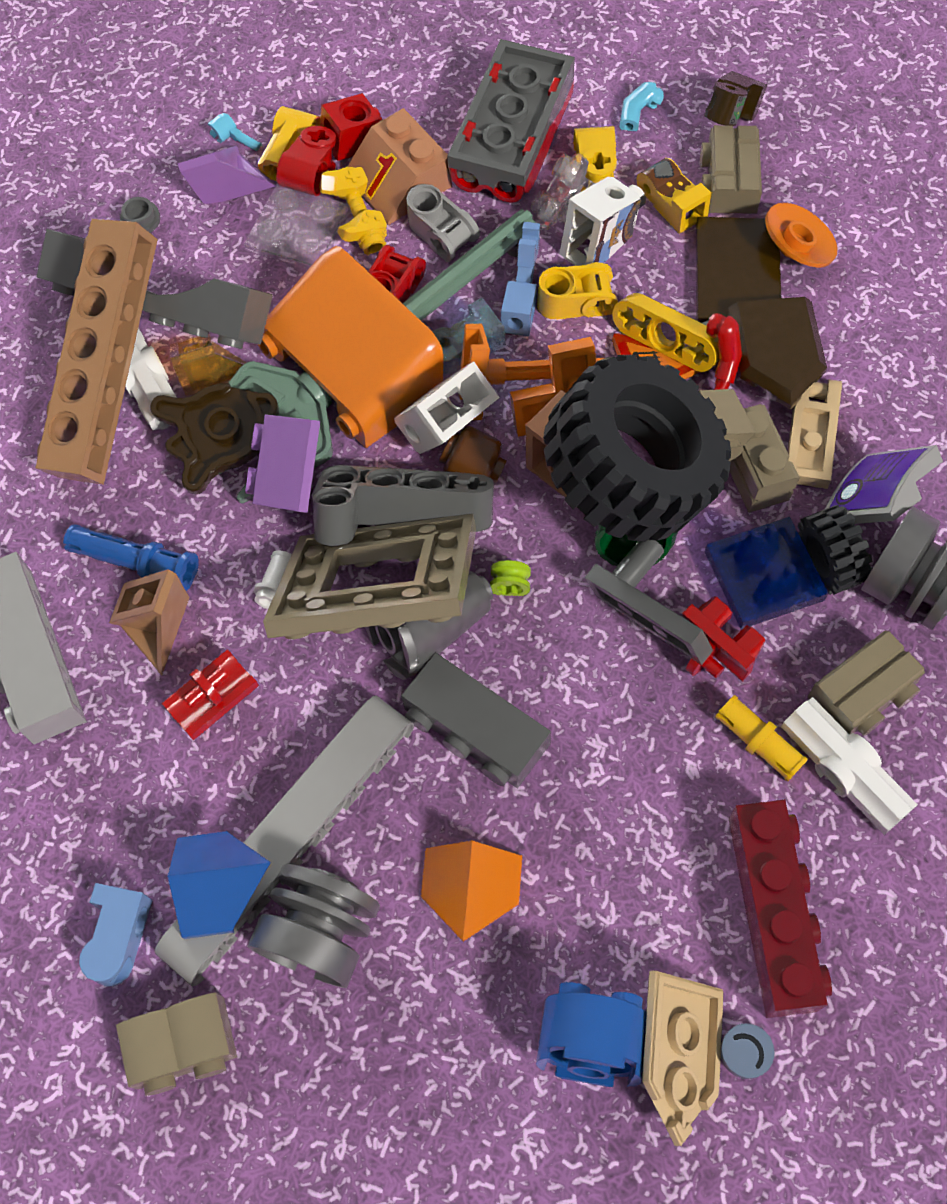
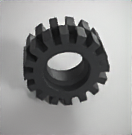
M834 505L800 519L801 522L797 526L800 530L797 532V538L802 544L799 545L801 553L805 554V562L810 566L814 578L817 577L818 585L822 590L825 589L829 595H835L866 581L873 569L869 565V563L873 562L872 555L866 551V548H869L867 539L863 540L860 535L863 533L860 525L855 526V517L851 513L847 514L845 507Z

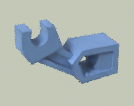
M523 223L522 239L520 238L518 246L516 281L507 282L501 309V333L530 336L538 285L532 284L539 249L540 223Z

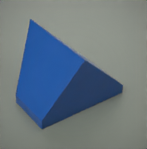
M227 831L177 838L167 877L181 938L190 939L234 933L236 923L271 862Z

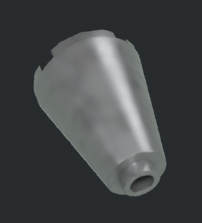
M469 571L461 616H454L447 621L439 623L428 620L405 622L394 628H382L379 625L365 627L373 646L379 642L382 643L383 647L392 657L383 660V662L396 677L404 680L416 675L424 668L435 652L440 654L490 611L491 600L493 599L492 588L483 576H478L474 572Z

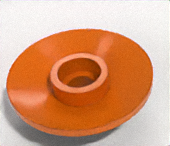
M777 203L767 212L765 217L767 231L786 257L816 268L826 267L836 258L838 248L832 232L812 212L792 203Z

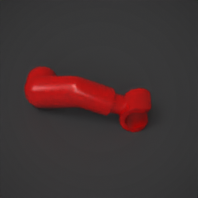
M714 313L706 327L707 335L718 338L720 360L715 371L716 381L714 390L729 389L730 383L734 384L742 357L739 324L731 316L725 317L722 314Z

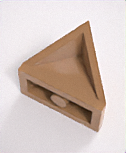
M169 569L125 582L109 623L121 626L157 671L163 675L190 597L177 574Z

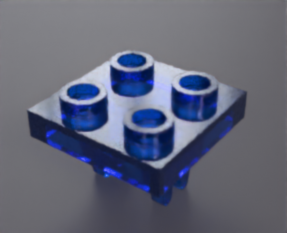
M790 516L706 545V557L740 630L746 625L753 626L823 602L828 595Z

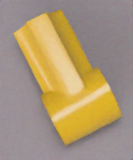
M285 106L280 107L274 117L273 136L258 162L259 170L270 180L277 181V167L283 152L291 147L305 128L320 126V117Z

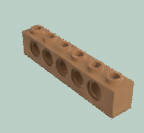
M91 219L89 232L84 241V254L79 276L75 281V294L70 316L65 325L64 343L61 356L56 365L55 383L51 400L47 405L46 423L42 440L37 449L38 458L35 468L57 478L102 485L105 482L158 241L156 237L137 222Z

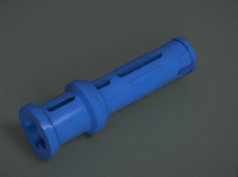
M77 524L69 526L64 535L63 543L66 544L64 549L67 552L82 554L113 565L137 571L141 578L169 569L177 574L186 591L190 589L198 572L199 559L196 553L186 551L181 554L165 549L163 544L159 542L146 543L145 545L138 544L120 537L93 531Z

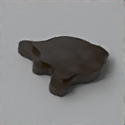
M229 383L215 384L203 388L186 398L159 395L152 400L150 405L151 413L158 421L178 428L177 434L166 441L165 448L172 457L184 463L181 481L183 487L194 495L205 491L210 481L219 473L238 468L251 461L260 452L251 449L255 423L264 424L265 415H279L277 400L270 393L244 391L231 387Z

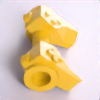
M345 167L340 170L324 172L319 183L320 192L346 199L353 215L351 221L338 227L337 233L341 239L346 242L357 241L359 247L363 249L366 255L380 251L386 245L387 223L381 211L367 210L361 195L365 194L368 179L363 168Z

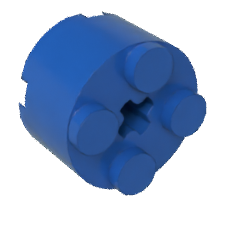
M574 982L560 983L558 993L550 995L545 999L536 1066L544 1071L548 1062L556 1066V1077L593 1085L613 1087L614 1077H628L627 1087L641 1084L647 1013L642 1009L643 998L629 992H614L611 997L590 994L591 989L586 985Z

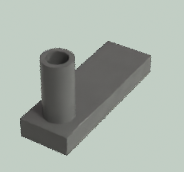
M649 539L646 542L637 541L612 573L598 564L593 566L585 576V579L595 595L610 607L701 665L713 652L701 628L635 588L664 553L663 547L657 541Z

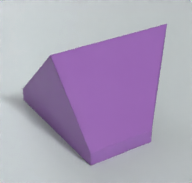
M237 145L177 163L181 174L203 204L224 202L277 186L239 153Z

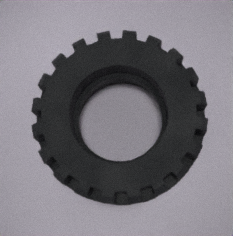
M636 355L606 357L597 361L594 366H589L552 409L548 416L549 422L545 426L543 436L544 444L547 445L544 448L546 464L554 470L551 473V479L556 488H562L567 495L564 499L573 510L577 507L585 514L583 519L593 527L599 524L606 528L605 533L622 538L626 534L628 540L646 542L648 539L658 541L668 538L672 533H677L722 492L724 483L729 477L731 464L728 461L731 458L730 441L724 438L727 429L723 419H718L715 415L716 407L710 398L705 399L698 391L700 387L692 379L687 381L679 375L680 371L671 365L663 367L658 364L657 359L647 356L641 357L639 360H637ZM618 430L636 439L648 451L656 466L647 463L637 456L625 443Z

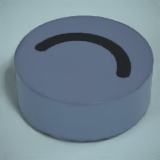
M746 1023L733 1027L725 1034L721 1041L722 1062L726 1069L736 1077L742 1079L757 1078L766 1073L773 1063L775 1055L773 1042L762 1028L754 1024Z

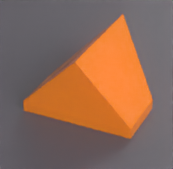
M473 840L426 848L421 898L464 942L519 905L523 856Z

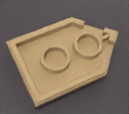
M649 971L642 1082L674 1145L682 1146L693 1130L692 1122L701 1110H709L719 1096L724 992L723 989L663 972Z

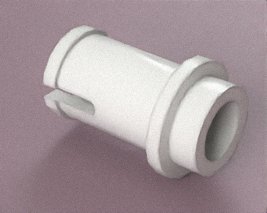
M276 550L272 553L271 561L262 582L257 583L253 590L256 595L254 600L261 607L269 608L291 558V553Z

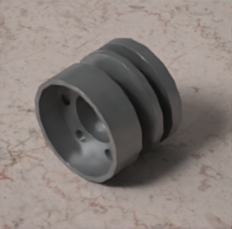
M913 506L884 549L861 590L887 605L905 590L912 594L907 604L905 615L911 618L921 602H926L932 607L923 620L922 625L933 630L936 624L947 616V541L943 546L933 542L939 529L940 521Z
M284 864L278 878L281 882L296 890V892L276 887L272 889L269 896L278 905L288 910L285 918L269 914L261 915L247 947L262 957L294 971L298 963L316 971L314 979L336 987L347 988L360 956L354 949L343 943L342 938L344 934L354 937H368L371 930L369 926L352 916V914L366 918H376L380 908L379 902L359 890L352 882L338 875L317 868L308 869L299 865Z

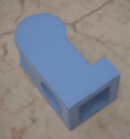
M95 883L89 903L100 909L101 912L93 938L84 946L79 960L81 971L87 978L103 986H116L129 977L153 901L144 893Z

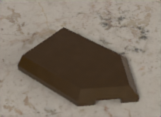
M806 297L736 302L728 308L727 314L737 320L739 324L742 357L738 368L740 379L753 387L759 385L777 397V402L791 410L801 399L802 394L827 371L812 301Z

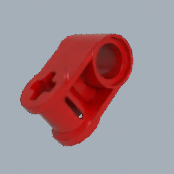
M323 126L305 128L291 147L283 152L280 157L276 175L278 185L313 196H319L321 194L319 183L322 174L326 171L336 170L335 162L332 160V148L336 143L335 132Z
M385 245L379 251L375 262L368 272L403 304L407 301L410 294L415 292L423 279L426 261L418 256L414 259L396 253L394 247Z

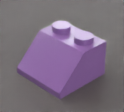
M265 415L264 424L255 423L251 449L260 451L258 468H248L245 494L254 495L253 504L297 512H308L320 421Z

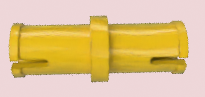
M736 695L732 696L715 715L717 720H720L747 744L746 751L751 755L756 752L779 772L787 782L808 760L806 756L798 752L775 731L777 726L769 721L766 724L742 703Z

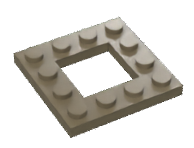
M466 514L357 528L352 541L339 546L323 545L315 540L314 534L300 536L263 620L267 638L285 637L287 639H300L310 633L332 631L336 634H344L361 627L379 625L382 628H394L405 622L428 620L439 623L447 621L454 616H461L476 535L474 515ZM397 559L401 562H410L419 559L414 581L331 591L339 566L354 564L356 567H368L383 560Z

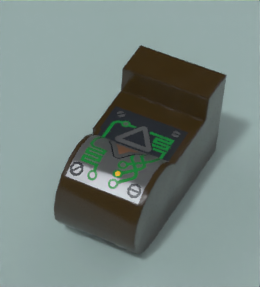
M731 71L715 82L713 96L705 110L704 116L715 123L725 126H736L738 119L741 117L752 121L758 113L768 84Z

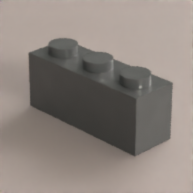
M436 652L401 695L404 709L407 711L405 717L417 729L425 733L430 728L435 730L445 738L442 743L450 752L461 759H466L468 755L472 756L483 764L481 768L482 773L499 786L503 787L509 782L518 789L551 745V731Z

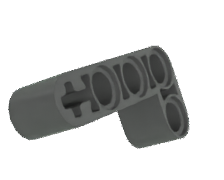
M351 465L331 466L322 471L312 494L314 538L323 545L339 546L352 541L358 524L380 526L466 514L474 515L476 532L483 531L491 527L493 523L494 483L491 478L485 475Z

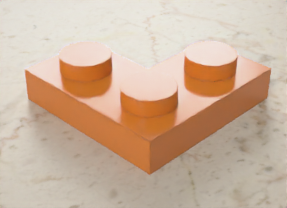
M591 337L548 345L552 383L510 392L513 422L518 437L526 435V424L561 390L566 393L589 366L595 365V345Z

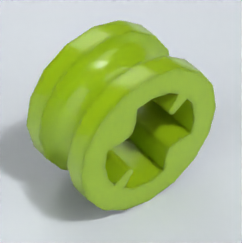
M513 560L494 563L491 566V576L494 579L490 581L493 594L505 596L527 595L530 592V583L527 579L531 575V568L523 562Z

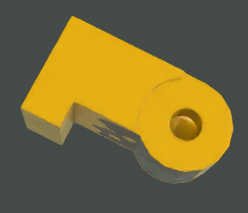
M664 158L637 174V186L642 189L646 198L653 204V207L679 234L694 226L697 222V217H708L712 192L702 183L695 186L682 174L678 165L670 158ZM692 210L693 214L686 219V213Z

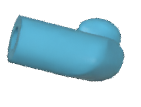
M643 82L624 99L619 125L621 130L637 131L641 110L646 105L651 109H655L657 104L660 105L662 103L664 92L661 88L656 87L655 82Z

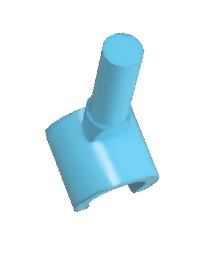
M226 113L219 114L208 123L212 128L210 135L213 138L218 135L219 139L217 141L219 143L231 137L255 151L262 146V143L237 129L233 119Z

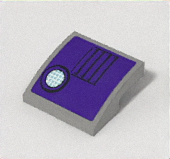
M937 445L867 454L841 480L832 494L826 509L834 505L845 507L847 514L851 513L855 517L854 524L894 521L922 499L916 482L943 462Z

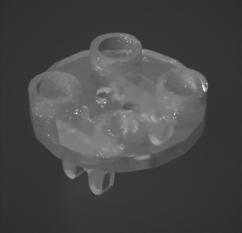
M565 153L561 155L553 167L552 175L554 178L547 190H540L534 198L530 210L537 214L535 220L536 223H540V228L548 230L558 220L565 224L569 199L575 196L578 191H581L583 186L589 188L596 184L585 177L589 162L587 157L581 153L574 154L572 157Z

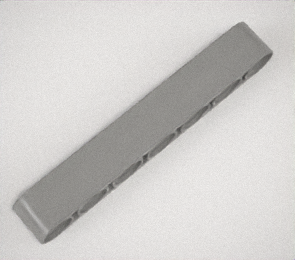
M377 695L367 700L244 841V844L271 863L236 923L234 933L183 939L181 938L178 920H176L159 940L154 951L155 955L189 985L196 986L204 980L201 974L214 960L218 963L237 941L238 938L235 934L246 921L251 924L270 902L271 899L268 895L272 889L279 883L285 884L278 878L284 864L300 866L303 863L300 859L311 845L316 847L335 825L332 820L342 808L346 811L366 788L363 784L373 772L378 774L396 753L393 748L403 736L407 739L409 738L414 729V724Z

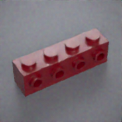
M785 799L736 805L729 817V825L766 1018L818 1012L828 1005L826 997L832 996V983L827 966L819 964L816 944L821 943V930L817 915L808 911L805 894L810 893V877L806 864L798 863L795 844L800 842V830L795 814H788Z

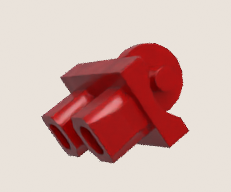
M717 596L712 597L699 608L691 604L682 613L683 618L703 630L713 649V652L702 665L691 658L685 669L692 676H695L704 668L714 678H717L725 669L720 664L722 663L737 678L743 681L752 672L755 660L764 646L765 638L748 625L733 639L727 635L721 628L731 619L733 612Z
M227 649L203 670L199 671L196 668L189 674L191 679L161 704L194 741L254 691L259 684Z

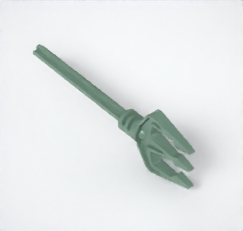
M523 209L519 210L405 301L403 305L422 321L518 244L520 238L522 239L523 223H536L532 219L531 212L528 210L524 211ZM255 361L247 362L239 368L229 381L231 387L244 391L270 393L275 397L279 405L278 416L320 421L314 468L326 463L333 455L327 408L332 404L330 395L305 371L298 375L292 370ZM246 484L237 494L239 503H245L254 497L252 494H245Z

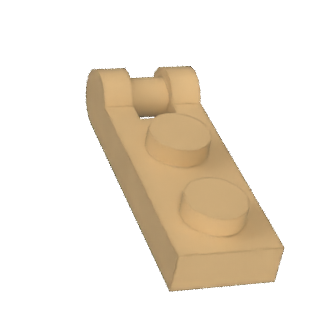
M828 379L827 383L814 382L793 407L787 452L790 456L788 460L793 462L800 477L797 483L799 485L824 489L829 487L833 468L842 381ZM809 398L824 400V403L809 401Z

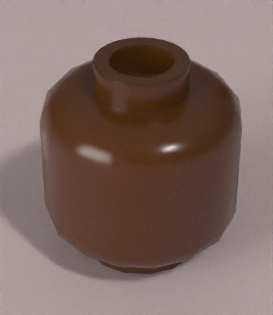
M466 426L449 438L439 462L444 464V472L485 475L496 484L507 460L500 457L502 451L500 440L472 426Z

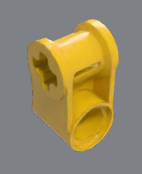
M614 126L574 128L575 165L578 167L579 186L582 192L606 177H614L617 164L616 137Z
M595 262L587 265L555 266L546 269L539 277L538 311L544 317L556 320L583 316L589 318L612 315L613 308L618 303V299L611 290L610 282L613 278L611 267L605 263Z

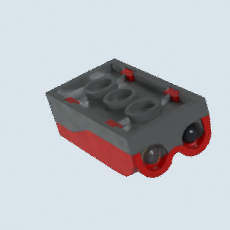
M500 39L447 156L449 172L456 186L471 193L488 189L498 199L510 203L519 201L523 193H528L532 189L573 94L575 57Z

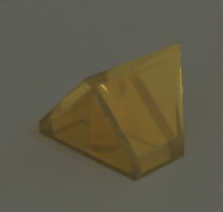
M210 333L208 338L196 336L170 344V359L186 396L193 395L201 389L215 384L229 383L239 368L247 363L213 342Z

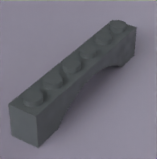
M46 229L36 277L53 282L51 290L74 296L75 281L79 276L84 254L85 238ZM214 278L198 288L178 294L158 295L147 290L142 311L150 313L149 321L174 327L175 321L184 324L183 332L208 338L209 332L219 335L218 343L242 349L244 342L261 345L273 294Z

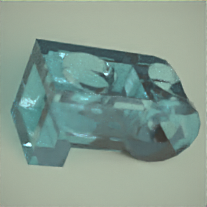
M483 298L468 305L469 316L457 322L450 328L441 327L433 331L443 349V374H452L461 370L465 324L482 323L489 344L490 354L506 346L504 326Z

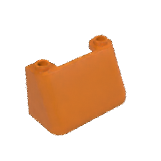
M334 246L323 253L268 314L261 345L257 344L262 353L269 359L274 357L282 362L290 356L337 403L339 416L336 418V422L340 430L349 439L355 438L365 449L396 428L397 424L394 418L443 381V349L435 334L340 246Z

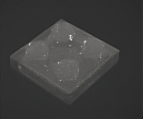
M276 184L277 186L272 191L244 243L247 252L308 270L323 253L333 247L339 235L337 233L338 227L344 225L350 213V208L348 204L322 196H313Z

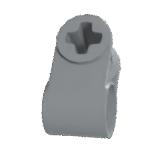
M420 184L408 192L406 199L410 229L446 262L453 260L455 252L468 241L475 242L480 237L477 223L471 215L455 205L437 187L429 184Z

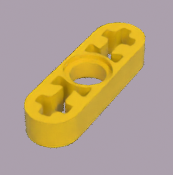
M632 293L614 306L612 312L613 321L623 334L699 372L708 371L719 363L718 338L707 335L706 325L641 293ZM662 322L669 324L674 329L675 341H671L664 336L661 329Z

